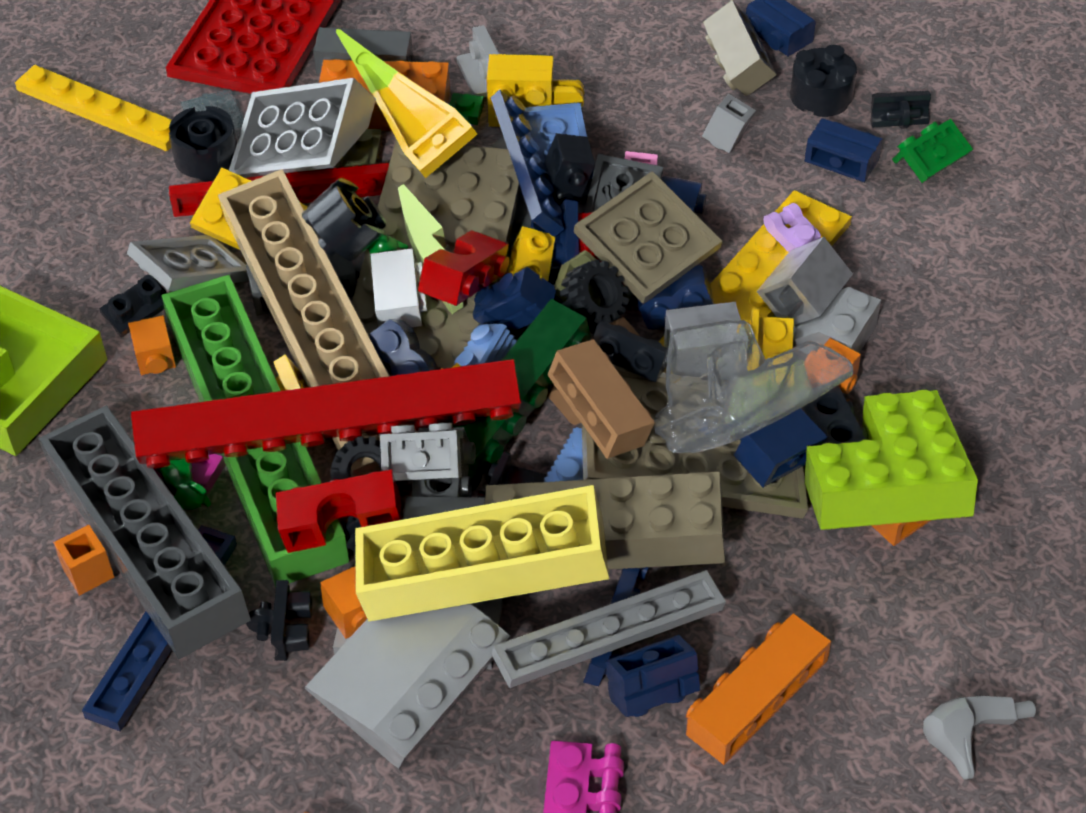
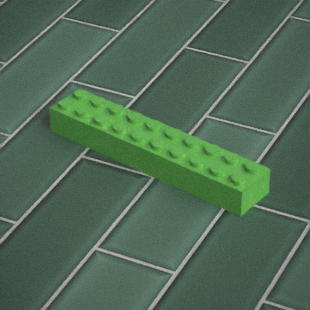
M230 275L161 295L169 327L200 402L281 391ZM301 442L286 444V449L276 452H264L263 447L248 449V454L240 457H225L224 453H221L275 588L276 580H288L289 583L349 563L345 534L338 519L334 520L326 530V546L287 553L279 534L276 492L321 484L306 447L301 445Z

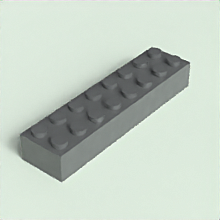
M107 405L38 438L51 471L86 523L91 526L107 554L178 659L189 655L251 621L242 590L154 469L147 468V464L139 463L135 454L134 442Z

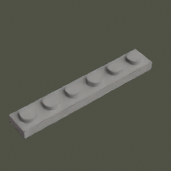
M707 570L495 645L491 655L508 687L512 688L722 611L726 601Z

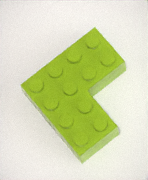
M0 286V449L17 456L108 359L100 331Z
M918 390L909 393H882L874 396H864L862 426L866 429L869 440L840 444L825 443L817 446H807L805 485L820 530L974 516L978 479L937 390Z

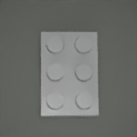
M208 235L130 242L127 255L137 262L142 270L148 272L159 282L162 288L168 291L180 290L226 275H230L233 283L248 281L246 264L215 238Z

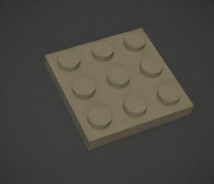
M653 171L582 219L574 227V233L601 261L609 262L608 268L615 266L618 269L615 275L617 277L623 275L625 281L622 283L628 287L642 304H645L715 253L722 244V240Z

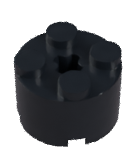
M829 45L826 48L801 50L796 54L793 64L790 98L798 109L803 112L804 109L814 112L813 115L819 117L835 116L847 109V106L853 99L857 67L853 59L844 53L843 47Z
M205 106L206 111H195V107L180 112L170 122L169 139L174 162L177 169L186 176L197 178L204 182L213 181L221 168L226 170L230 168L237 145L231 116L220 108Z
M339 178L302 212V217L320 236L318 243L327 254L333 256L335 253H338L348 261H352L385 233V230L382 229L386 227V222L377 206L368 196L362 200L355 193L359 188L354 183L344 178Z

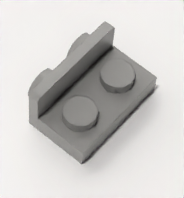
M482 25L472 28L473 41L469 42L470 53L457 56V64L472 94L487 97L489 54H499L487 29Z
M452 423L429 424V432L415 433L414 425L391 426V434H380L382 471L392 469L395 481L462 477L460 438H463V431H453Z

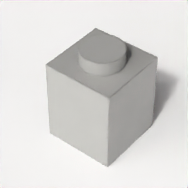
M728 94L717 106L702 137L709 140L714 147L730 153L742 138L756 110Z

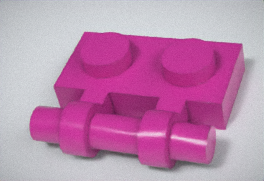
M551 741L543 813H587V810L599 811V813H616L620 811L622 796L618 793L619 779L624 774L621 746L614 743L605 745L604 757L592 759V744ZM590 777H602L601 791L598 793L589 792Z

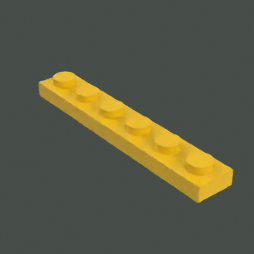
M33 65L15 82L17 91L164 151H168L171 148L169 125L172 119L37 65Z

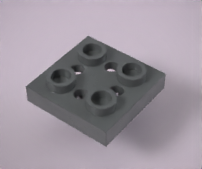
M598 154L584 213L594 212L651 171L662 179L663 167Z

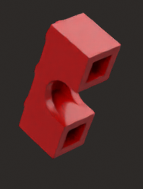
M473 230L456 239L454 253L439 249L424 258L418 291L457 306L483 289L484 286L487 287L505 274L509 265V257L506 256L509 244Z
M392 469L276 492L278 531L287 553L326 546V530L334 520L340 517H356L359 519L361 527L403 520L400 493Z

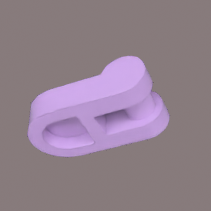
M796 203L783 207V211L780 213L772 212L764 216L763 220L767 231L788 252L821 238L819 231L803 216L800 207ZM789 224L791 228L788 229L785 225Z

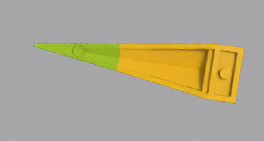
M336 29L342 44L371 94L376 98V102L401 149L425 178L478 135L455 108L396 71L342 30Z

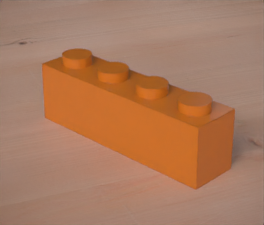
M794 613L782 624L780 622L775 623L768 631L765 641L757 649L755 647L748 649L742 656L739 666L731 674L728 672L724 673L715 683L713 691L704 700L699 698L690 706L686 714V736L725 765L828 661L831 640Z

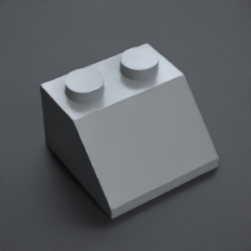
M851 287L841 289L821 316L793 327V350L809 356L812 352L817 353L829 338H832L860 353L877 326L881 299Z

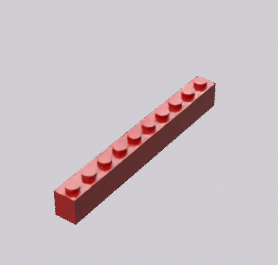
M514 359L131 411V420L137 460L140 464H147V468H162L169 466L170 460L185 458L187 463H197L209 460V455L224 453L225 457H240L248 454V449L263 447L264 452H276L286 449V444L301 442L302 446L311 447L323 444L326 438L339 437L340 441H352L357 437H362V433L377 431L378 436L380 434H391V426L414 425L415 429L419 431V428H429V424L453 421V425L457 426L467 425L476 422V417L490 416L491 420H503L513 417V412L519 411L521 401Z

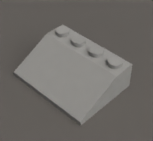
M355 78L252 92L229 171L246 178L268 175L283 169L284 173L334 168L369 127L376 98Z
M471 604L370 622L366 619L305 686V689L399 769L493 661L491 655L493 646L506 642L510 635Z

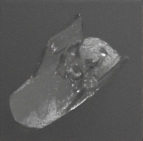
M725 320L674 329L670 334L666 366L668 404L655 414V434L666 440L668 450L675 453H697L723 446L780 420L827 393L853 376L852 363L833 349L813 341H808L777 356L765 359L751 325L745 320Z

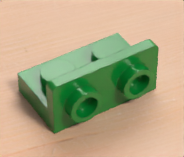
M950 118L940 125L936 121L920 132L922 136L918 139L912 135L897 146L900 152L892 160L897 164L905 159L921 183H924L967 156L974 149Z

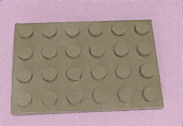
M613 364L621 377L628 382L632 392L643 407L650 412L655 424L643 447L609 459L605 457L582 424L583 480L720 472L723 507L804 518L808 511L803 466L762 488L734 457L741 442L739 437L746 428L753 424L759 426L767 422L778 411L786 412L796 407L793 393L662 372L657 382H653Z

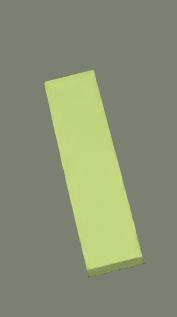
M403 184L398 187L407 235L418 262H422L423 267L425 257L439 249H446L444 231L437 220ZM442 301L451 314L463 308V302L455 306Z

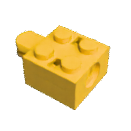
M489 54L487 71L489 127H500L490 98L499 89L509 97L512 95L517 97L524 107L580 103L581 108L583 107L584 85L580 80L554 79L553 56Z

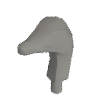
M958 697L940 704L923 721V733L928 742L955 765L964 780L973 779L975 775L972 760V733L974 727L979 724L1010 725L1016 722L1017 719L1034 717L1036 708L1032 701L1014 703L1012 697Z

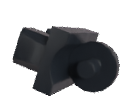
M906 91L872 94L870 119L872 128L899 126L901 129H907L909 125L929 124L931 93L929 91Z
M147 274L130 289L110 298L107 304L99 308L100 313L122 338L130 332L128 323L152 318L165 309L161 295L167 292L154 277Z
M276 580L274 610H271V603L261 602L259 609L249 612L251 621L247 622L246 625L251 631L257 633V640L266 641L268 640V635L271 634V645L275 647V661H287L288 652L309 650V625L290 624L291 618H311L313 607L311 592L290 591L288 580Z

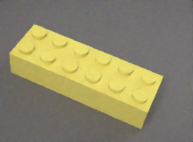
M594 485L355 528L356 595L369 622L610 579L602 512Z

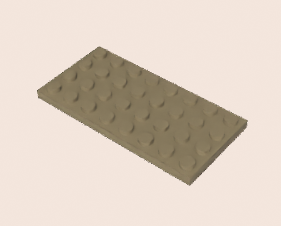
M396 139L378 204V209L386 222V227L382 229L385 230L384 234L392 236L396 240L408 245V249H413L407 235L398 187L404 184L443 227L446 251L454 253L456 239L471 230L509 243L521 187L508 149L465 145L425 178L404 154ZM366 249L352 305L368 336L379 325L375 312L369 249ZM501 277L490 283L488 286H491L499 282ZM476 293L464 300L463 308L451 314L441 300L426 295L427 311L421 312L422 326L411 328L418 337L420 349L426 351L434 359L438 369L452 368L454 366L456 358L465 351L464 347L468 346L467 342L471 340V333L480 325V323L474 320L472 315ZM380 358L385 369H390V364Z

